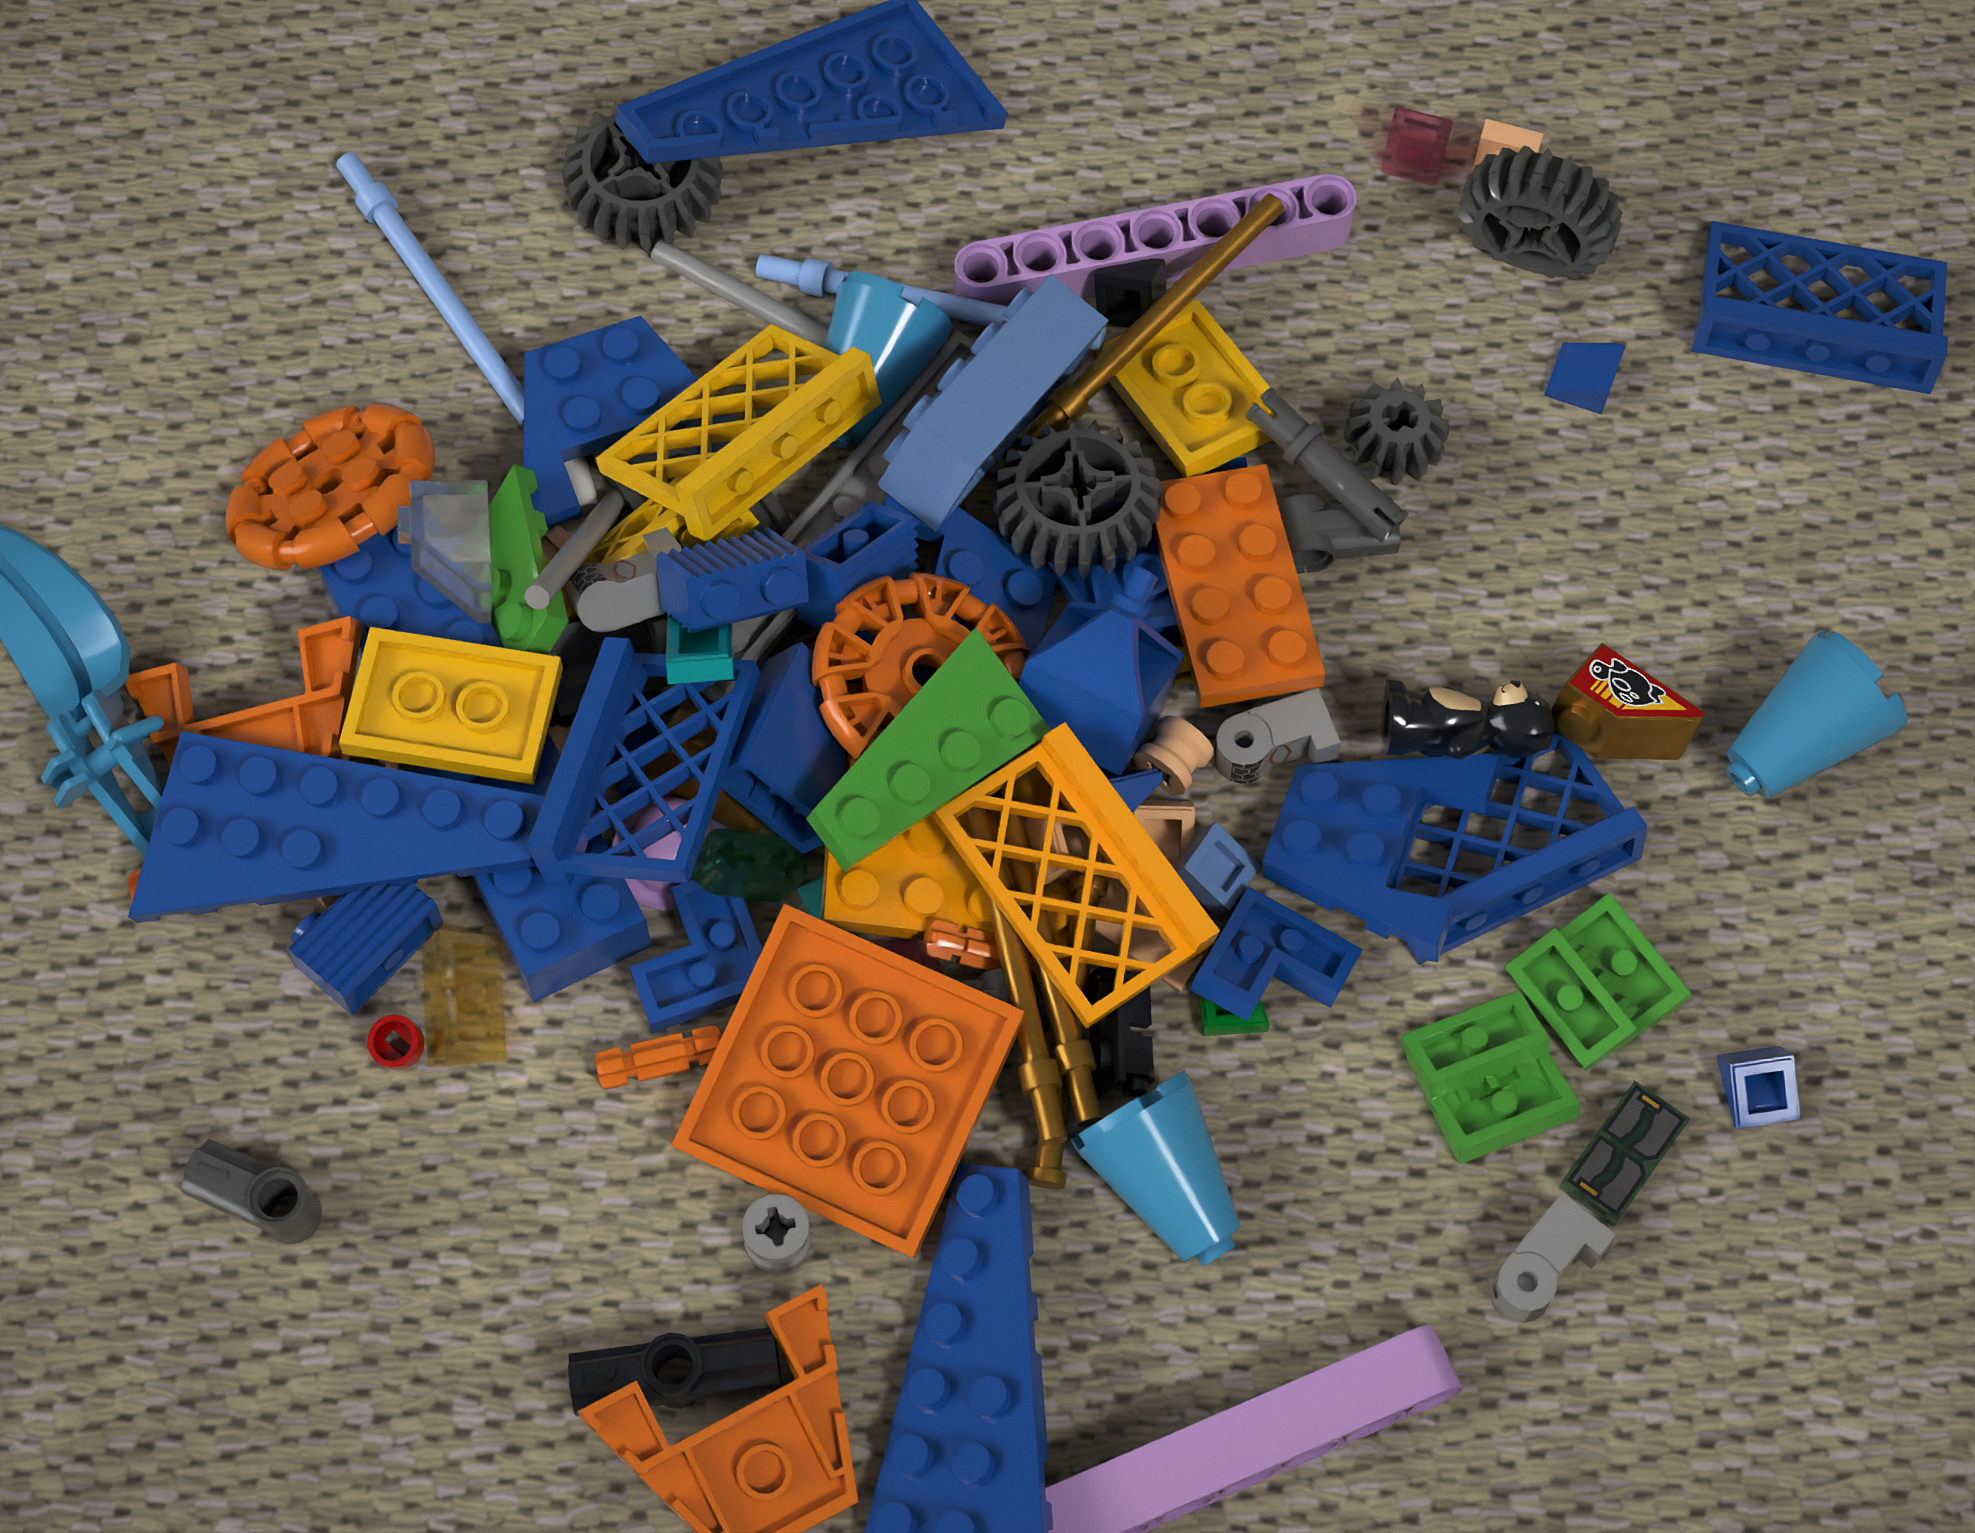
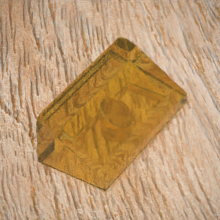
M439 930L422 946L427 1067H445L506 1060L500 936Z

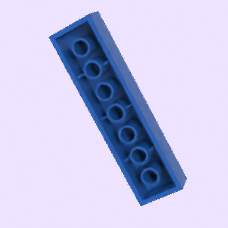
M430 505L408 513L400 523L383 537L377 533L359 544V552L334 563L317 567L325 590L339 617L351 616L361 622L362 634L358 652L360 659H362L370 627L504 648ZM547 732L535 785L415 766L419 774L546 796L560 754ZM601 833L588 841L584 853L602 854L609 849ZM537 866L470 876L533 1002H537L651 947L646 918L625 878L575 874L571 887L546 885Z

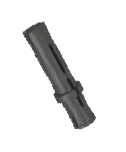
M1273 387L1266 390L1259 398L1277 417L1273 419L1254 402L1245 414V418L1248 421H1252L1285 451L1283 459L1291 466L1298 463L1315 481L1321 484L1371 531L1380 543H1383L1393 534V531L1376 512L1380 511L1397 528L1403 523L1409 513L1405 509L1402 510L1346 459L1339 450L1332 446L1323 437L1325 430L1317 422L1312 424L1306 422L1277 394Z

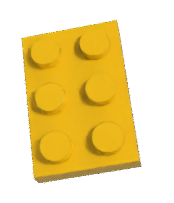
M1198 299L1191 301L1109 381L1184 478L1202 475L1272 441L1252 421H1248L1245 418V414L1254 402L1273 419L1277 417L1259 398L1270 386ZM1120 336L1105 342L1101 351L1093 350L1094 361Z
M370 627L339 740L342 753L535 785L563 670L561 657Z

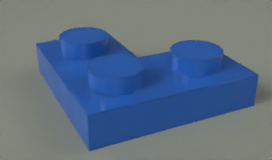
M732 866L690 880L689 884L681 883L670 887L672 899L690 945L629 966L652 1033L737 1004L763 948Z
M1248 886L1198 971L1190 990L1246 1021L1249 1020L1272 977L1283 981L1331 1008L1363 949Z

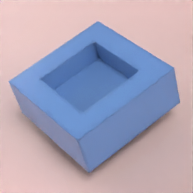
M1214 822L1200 830L1174 869L1192 894L1214 916H1218L1231 909L1260 867V864L1217 822Z

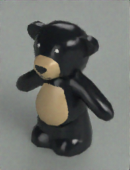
M1391 679L1386 681L1381 721V738L1386 755L1419 752L1428 757H1441L1448 754L1452 758L1462 760L1489 745L1498 753L1510 758H1527L1547 750L1551 746V740L1554 736V716L1551 708L1540 695L1527 691L1521 681L1510 680L1497 688L1495 697L1487 705L1450 687H1430L1424 693L1408 690L1402 681Z

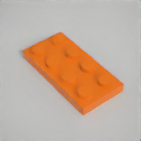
M1267 464L1159 482L1162 487L1161 499L1158 500L1161 510L1159 521L1155 522L1153 532L1199 709L1324 687L1325 670Z

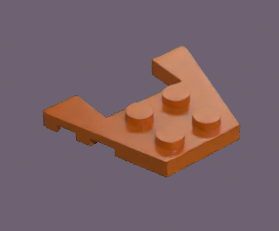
M346 616L297 630L305 684V693L302 695L195 722L187 667L174 662L133 673L128 676V681L125 685L130 696L138 700L146 718L155 715L162 717L164 726L160 730L151 733L150 737L154 744L160 746L170 768L181 731L341 759L342 750L339 740L352 694L362 634L361 622L351 616Z
M822 1284L763 1314L795 1377L794 1380L675 1444H668L637 1380L578 1411L582 1421L695 1533H803L859 1502L845 1412L842 1413L836 1374L838 1366L835 1346L832 1344L829 1329L827 1295Z

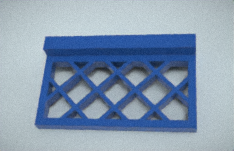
M1711 221L1707 236L1699 316L1694 331L1692 352L1931 394L1947 356L1948 337L1943 336L1947 262ZM1721 243L1744 247L1753 258L1736 266L1720 250ZM1787 255L1802 257L1811 269L1795 276L1780 259ZM1846 265L1859 267L1871 279L1855 287L1838 270ZM1763 268L1780 284L1766 293H1763L1748 278L1749 275ZM1904 276L1930 280V290L1914 297L1897 280ZM1824 279L1840 296L1824 304L1807 286ZM1733 285L1749 302L1715 295L1717 292ZM1882 289L1899 306L1883 314L1866 297ZM1792 295L1808 312L1781 308L1775 303ZM1851 306L1868 323L1838 318L1835 314ZM1910 316L1927 333L1900 329L1894 324Z
M604 638L527 844L546 885L571 887L575 874L689 884L760 675L756 660L734 659V679L722 680L736 681L733 691L711 705L706 703L699 692L717 681L676 684L650 701H647L642 692L648 676L667 677L666 655L635 653L629 638ZM690 698L699 709V712L668 729L659 716ZM651 721L660 735L629 753L623 745L626 736ZM712 726L718 734L715 743L690 758L681 746V743ZM672 749L682 763L650 782L641 770V767ZM632 773L642 787L610 806L604 798L607 788ZM694 778L700 786L697 796L672 811L662 796ZM654 802L663 817L631 835L621 821ZM612 826L623 839L622 842L602 854L584 853L590 839ZM674 831L681 839L675 860L648 858L642 851Z
M1554 730L1550 748L1527 758H1510L1501 753L1498 754L1499 774L1497 779L1518 784L1512 806L1490 801L1486 814L1480 815L1507 821L1501 843L1465 834L1471 813L1475 812L1463 810L1457 832L1422 824L1425 810L1435 805L1419 803L1391 889L1400 890L1404 876L1440 884L1436 897L1452 900V920L1441 954L1642 858L1647 824L1634 806L1626 810L1584 751L1556 730ZM1559 748L1571 766L1567 780L1532 772L1536 758ZM1524 764V768H1523V769L1516 768V767L1521 766V765ZM1577 776L1582 781V783L1575 782ZM1531 787L1563 795L1557 816L1521 808L1526 788ZM1571 797L1597 803L1607 816L1591 825L1565 819ZM1516 823L1552 832L1549 844L1536 851L1509 845ZM1560 834L1566 835L1565 837L1559 839ZM1416 838L1452 847L1445 869L1410 861ZM1460 849L1496 858L1493 870L1479 878L1454 872ZM1505 860L1510 861V863L1503 866ZM1449 887L1455 888V889H1453V890L1447 892ZM1406 941V945L1418 965L1428 961L1416 955L1415 945Z

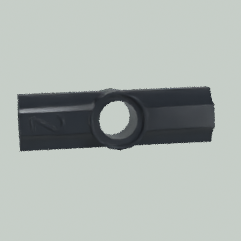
M770 1327L690 1338L681 1333H666L657 1336L650 1343L568 1354L569 1387L573 1412L576 1417L580 1416L579 1410L636 1380L650 1407L664 1405L673 1409H683L692 1406L698 1400L772 1391L781 1387L777 1341ZM682 1358L693 1364L692 1372L682 1383L666 1385L658 1380L659 1370L669 1360Z

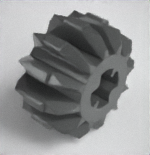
M1398 377L1391 383L1389 391L1373 382L1372 386L1367 389L1366 398L1356 397V400L1351 404L1349 411L1350 420L1346 422L1344 430L1345 443L1352 445L1350 452L1352 464L1370 461L1368 474L1371 480L1380 475L1382 470L1390 471V478L1396 486L1402 481L1404 471L1406 470L1420 481L1426 475L1428 465L1437 466V463L1443 458L1445 450L1443 443L1447 441L1450 431L1449 420L1441 418L1443 412L1441 399L1424 401L1426 391L1424 390L1423 383L1410 392L1403 390V385Z

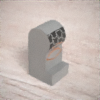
M667 527L643 535L647 551L613 562L608 566L597 562L584 564L569 578L566 586L567 599L586 627L601 633L609 632L664 614L660 603L656 557L661 551L669 555L673 548L679 553L682 550L680 544Z
M1315 688L1249 709L1246 712L1226 719L1217 732L1214 759L1220 774L1229 781L1240 784L1251 783L1261 778L1267 768L1303 757H1308L1310 764L1337 763L1341 741L1320 690Z
M1562 1192L1503 1263L1492 1285V1299L1495 1307L1504 1317L1513 1322L1526 1323L1538 1319L1545 1313L1557 1291V1281L1574 1260L1578 1258L1592 1269L1609 1249L1617 1235Z

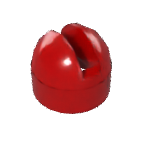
M388 1015L379 1019L370 1029L367 1038L368 1051L373 1060L392 1070H403L411 1067L419 1061L425 1050L424 1036L420 1027L415 1022L401 1015ZM393 1030L411 1046L406 1055L386 1040Z

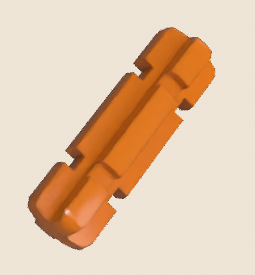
M934 919L929 923L923 936V952L928 957L949 962L951 957L954 956L957 957L956 964L986 972L1002 968L994 933L969 926L964 927V932L958 931L959 924L942 919ZM1024 944L1029 970L1037 975L1032 953Z
M709 1025L692 1029L693 1036L683 1038L682 1032L633 1043L630 1044L631 1051L623 1053L621 1052V1047L599 1051L595 1054V1066L599 1083L603 1089L609 1090L629 1085L628 1078L635 1076L638 1077V1082L689 1071V1064L699 1062L700 1068L709 1065L722 1037L718 1026Z

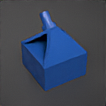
M1139 567L1134 568L1122 594H1114L1109 604L1070 601L1025 662L1018 682L1020 688L1051 730L1066 722L1094 762L1118 776L1122 774L1161 715L1185 655L1144 622L1149 612L1144 605L1158 578L1151 572Z

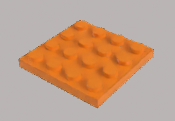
M783 904L671 1147L773 1194H784L794 1198L805 1209L916 1259L1014 1044L1026 1012L796 908Z

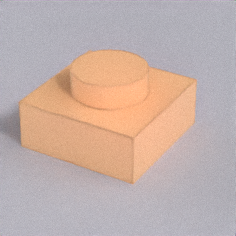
M1486 119L1473 169L1475 165L1482 163L1486 154L1498 155L1503 147L1510 148L1518 153L1525 145L1538 153L1543 133Z

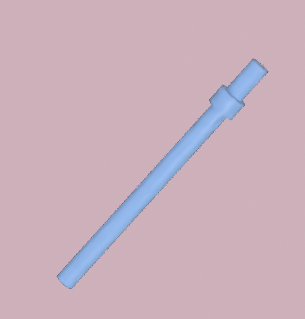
M355 152L344 154L338 159L336 166L356 193L355 204L369 223L378 224L519 425L524 428V388L397 212L398 202L385 183L375 181Z
M761 254L756 265V276L759 278L799 286L801 293L823 298L827 296L828 292L837 294L839 284L844 276L847 277L849 274L846 271L833 269L832 262L809 257L804 262ZM898 283L905 287L901 294L902 297L908 299L917 307L922 297H924L942 310L949 319L988 327L991 322L999 325L1003 320L1008 321L1003 316L1008 306ZM1105 327L1090 347L1091 350H1102L1106 338Z

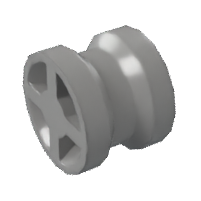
M769 1194L757 1199L748 1207L742 1220V1235L750 1260L759 1268L771 1273H784L796 1268L806 1259L811 1248L810 1223L804 1207L797 1200L784 1194ZM780 1223L784 1224L789 1230H787L785 1227L780 1226ZM770 1225V1229L766 1232V1234H763L766 1228Z

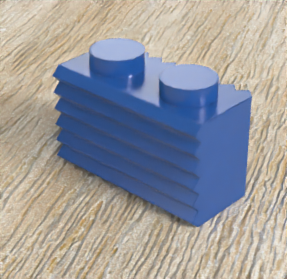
M865 502V507H857V512H851L850 517L842 518V523H834V528L827 529V534H819V539H812L810 545H803V550L801 551L806 556L809 603L807 606L797 608L798 620L821 629L825 622H832L836 617L835 606L846 595L861 585L887 575L891 576L893 581L908 579L909 574L915 572L914 570L918 568L914 561L919 557L914 550L919 546L914 539L919 535L914 529L919 525L913 516L877 502Z
M766 527L762 534L757 530L751 536L743 532L739 539L731 535L726 542L720 537L716 544L708 540L704 547L696 543L692 550L684 546L679 553L673 548L669 555L661 551L656 557L660 603L663 613H667L669 618L672 617L674 622L677 621L679 626L682 625L684 630L688 629L689 634L807 606L809 603L805 553L768 527Z
M389 883L361 887L359 892L338 894L340 897L323 914L319 912L309 914L298 924L292 934L291 940L293 944L288 948V951L296 968L351 1015H355L361 1006L443 925V920L435 901L428 897L421 889L417 888L415 884L393 887Z

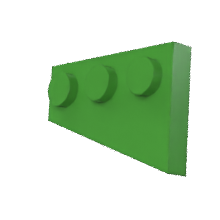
M513 464L473 534L463 541L459 549L458 561L504 648L548 655L567 625L568 617L562 590L556 594L544 609H534L525 600V591L550 562L544 558L540 540L546 534L548 528L544 513L534 510L530 494H533L538 488L535 471Z

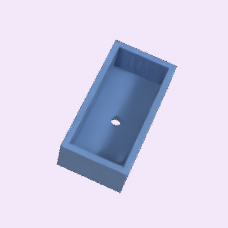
M1052 274L1047 277L1035 292L1025 286L1015 296L1003 313V316L1008 321L1003 320L999 325L991 322L970 349L976 356L971 355L966 361L958 358L937 385L940 391L932 398L924 395L902 423L906 428L897 435L882 456L890 464L877 485L935 532L1017 439L1016 437L1047 406L1046 399L1063 383H1067L1109 321Z

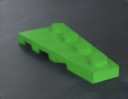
M975 627L806 819L843 871L846 872L935 813L936 810L1040 743L1043 736L1050 732L1051 729Z

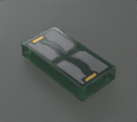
M1634 1080L1565 1176L1559 1189L1615 1227L1683 1131L1690 1118Z

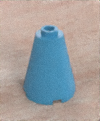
M852 271L849 272L847 277L844 276L838 286L825 343V349L840 356L852 346L871 355L882 402L830 444L844 450L848 449L850 443L860 445L946 343L953 327L949 317L932 302L922 297L917 307L911 301L901 296L905 288L904 286L870 273Z
M1825 629L1820 630L1808 641L1727 749L1726 754L1731 764L1725 768L1726 773L1737 788L1748 797H1752L1757 792L1762 797L1769 799L1897 734L1907 725L1908 721L1904 704L1897 692L1888 699L1884 697L1876 683L1884 674L1856 645L1835 631L1826 637Z
M1184 1070L1156 1086L1157 1089L1152 1092L1150 1091L1139 1098L1137 1097L1101 1119L1070 1141L1086 1162L1183 1262L1196 1256L1203 1267L1236 1247L1230 1234L1241 1228L1193 1083Z

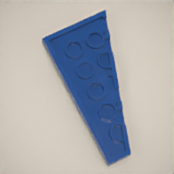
M888 0L618 105L615 122L644 161L650 164L1003 129L1008 112L917 0Z
M181 731L128 917L137 923L160 920V916L186 912L199 915L218 912V908L249 903H257L262 906L359 892L361 887L389 883L393 887L416 884L418 879L452 874L465 877L535 867L537 865L527 844L545 796Z
M958 1164L864 1533H1048L1049 1530H1053L1052 1504L1046 1500L1044 1462L1048 1459L1042 1363L1041 1355L1036 1352L1034 1321L1038 1320L1037 1296L1031 1290L1029 1258L1034 1254L1029 1181L1019 1169Z

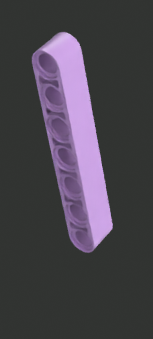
M1323 174L973 242L965 245L957 253L954 260V295L1009 306L1015 296L1025 286L1035 292L1047 277L1052 274L1083 299L1096 296L1094 273L1097 268L1151 258L1165 260L1166 282L1179 280L1267 193L1276 196L1284 206V211L1272 222L1278 226H1268L1223 271L1332 250L1342 246L1349 238L1357 203L1356 190L1344 177L1335 174ZM1320 211H1328L1335 215H1326ZM1214 233L1221 237H1209L1204 234ZM1147 245H1159L1164 248L1153 249L1147 247ZM1090 256H1101V257H1104V258H1106V259H1104V260H1094V259H1091V258H1088V257H1090ZM1033 267H1043V268H1046V269H1048V270H1046V271H1034V270H1031V268H1033ZM976 278H985L990 281L986 283H977L971 280Z
M1428 1324L1417 1327L1045 1488L1046 1500L1052 1504L1053 1530H1049L1048 1533L1148 1532L1443 1403L1458 1394L1463 1389V1385L1433 1325Z

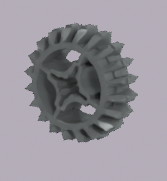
M615 101L612 109L613 115L610 117L594 111L593 119L591 120L592 128L578 126L577 134L575 135L576 143L567 145L565 153L566 164L562 171L564 186L568 189L566 190L568 204L572 207V211L577 212L578 220L583 225V228L594 227L595 234L599 237L601 243L616 234L617 244L620 245L623 251L630 244L632 238L640 239L641 247L646 252L651 247L653 238L661 237L665 243L673 244L675 241L674 232L677 230L692 238L696 229L695 221L708 223L709 217L712 214L711 205L719 204L721 197L720 184L724 178L723 164L719 162L720 157L647 164L615 122L617 106L619 104ZM613 158L616 161V165L608 170L609 177L598 183L597 178L601 170ZM687 165L689 167L688 174L682 183L673 189L670 182L678 177L677 170Z
M1524 145L1518 153L1510 148L1503 147L1498 155L1486 154L1482 163L1475 165L1473 173L1468 175L1462 191L1463 195L1460 200L1461 207L1458 217L1464 222L1462 231L1466 235L1474 237L1473 246L1477 249L1488 250L1492 254L1493 260H1501L1511 266L1536 274H1543L1551 279L1555 275L1562 274L1569 279L1577 280L1581 273L1594 274L1599 264H1605L1608 255L1613 252L1617 241L1623 212L1618 208L1620 197L1608 191L1609 181L1592 176L1593 167H1579L1572 163L1571 156L1564 159L1553 156L1549 148L1544 153H1536L1529 146Z
M1070 418L1064 427V431L1056 432L1045 423L1040 432V440L1024 434L1022 441L1019 443V451L1008 450L1007 456L1004 458V468L998 469V474L995 477L996 495L993 497V509L999 519V530L1003 539H1012V549L1015 551L1016 557L1031 553V563L1034 565L1035 570L1048 562L1053 563L1054 571L1059 579L1067 571V567L1078 568L1079 573L1085 580L1090 574L1091 566L1098 565L1110 575L1115 567V557L1131 564L1133 557L1136 556L1137 546L1147 547L1148 542L1152 538V528H1154L1155 522L1159 521L1161 506L1158 505V500L1161 499L1162 487L1159 479L1155 478L1156 468L1152 458H1142L1139 440L1123 444V435L1119 427L1107 435L1101 434L1096 419L1088 427V430L1076 429V425ZM1073 487L1077 489L1078 500L1081 501L1083 506L1082 510L1078 509L1077 497L1073 496Z

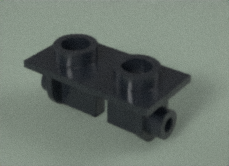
M1099 966L1089 974L1086 998L1091 1005H1094L1113 992L1116 969ZM1125 971L1123 984L1139 973ZM1151 986L1089 1027L1090 1044L1097 1067L1091 1074L1098 1099L1117 1086H1122L1123 1096L1131 1098L1141 1097L1149 1092L1148 1085L1155 1081L1152 1037L1130 1034V1027L1147 1029L1152 1025Z

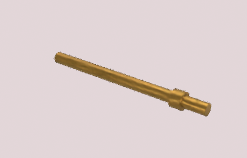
M1267 193L1071 385L1063 383L1046 399L1048 407L1016 437L1017 442L1020 443L1024 434L1040 440V432L1045 423L1057 432L1067 424L1070 418L1073 423L1078 421L1089 410L1087 402L1284 211L1281 201L1273 194Z
M1005 787L991 795V797L1004 799ZM1013 788L1011 801L1018 802L1015 788ZM994 811L997 825L999 827L1001 812ZM1009 814L1004 844L1031 849L1022 816ZM1006 858L1015 891L1034 895L1038 874L1035 863ZM1019 905L1030 920L1032 907ZM1040 909L1037 931L1046 943L1057 945L1048 911ZM1033 956L1056 1047L1051 1051L1052 1057L1057 1060L1061 1079L1066 1080L1077 1125L1079 1127L1094 1125L1103 1119L1091 1074L1097 1067L1090 1041L1082 1040L1075 1012Z
M978 807L968 810L967 814L973 838L996 842L998 829L994 811ZM981 853L992 867L994 855ZM1001 857L998 877L1007 890H1011L1005 859ZM985 890L1010 1005L1026 1012L1017 1034L1023 1065L1018 1068L1023 1095L1032 1100L1041 1145H1057L1068 1139L1057 1093L1063 1087L1056 1059L1049 1058L1024 943Z

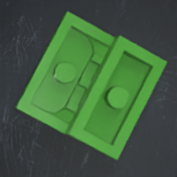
M1610 893L1560 931L1556 927L1504 966L1505 970L1585 1071L1619 1050L1692 999L1690 991Z
M1520 990L1401 1035V1044L1409 1064L1459 1165L1579 1118L1580 1102L1549 1054L1550 1038Z

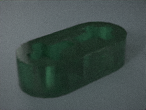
M719 828L714 829L704 837L692 877L699 886L707 892L716 895L765 902H780L804 882L807 875V865L801 852L781 837Z

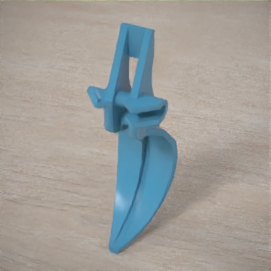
M0 525V640L50 719L46 726L61 753L49 761L40 778L44 785L52 786L57 791L54 802L58 808L67 807L90 791L145 857L165 784L153 767L145 751L142 739L160 730L164 726V721L161 716L155 715L130 724L123 715L124 704L118 689L128 681L130 646L118 619L94 588L58 555L26 535ZM95 730H97L104 742L98 748L93 746L88 737ZM119 764L153 805L139 816L127 800L112 771Z

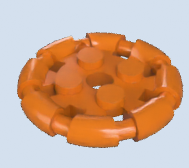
M372 403L366 407L365 411H361L355 405H350L322 413L302 422L301 425L304 430L286 441H283L279 436L246 467L241 474L243 486L234 488L228 499L225 516L226 529L230 541L235 544L237 551L248 561L261 567L287 571L294 564H298L302 569L307 570L334 563L359 552L358 545L377 533L383 537L414 508L422 495L420 486L430 481L435 462L434 443L430 432L426 427L422 426V422L417 416L407 410L388 404Z
M911 572L908 579L894 581L889 575L883 576L861 585L846 595L835 606L836 617L832 622H825L822 625L816 639L812 659V683L814 687H820L824 700L819 706V710L833 736L856 760L859 755H862L879 736L875 731L883 721L888 726L923 687L915 680L912 667L924 664L931 666L937 671L971 633L963 625L951 619L954 614L979 630L1018 684L1029 649L1023 636L1005 612L994 602L988 606L970 594L969 591L972 587L954 579L929 573ZM910 604L913 611H917L919 618L903 620L904 616L901 605ZM857 630L869 631L876 638L870 645L856 636L855 633ZM862 678L859 693L849 695L845 680Z

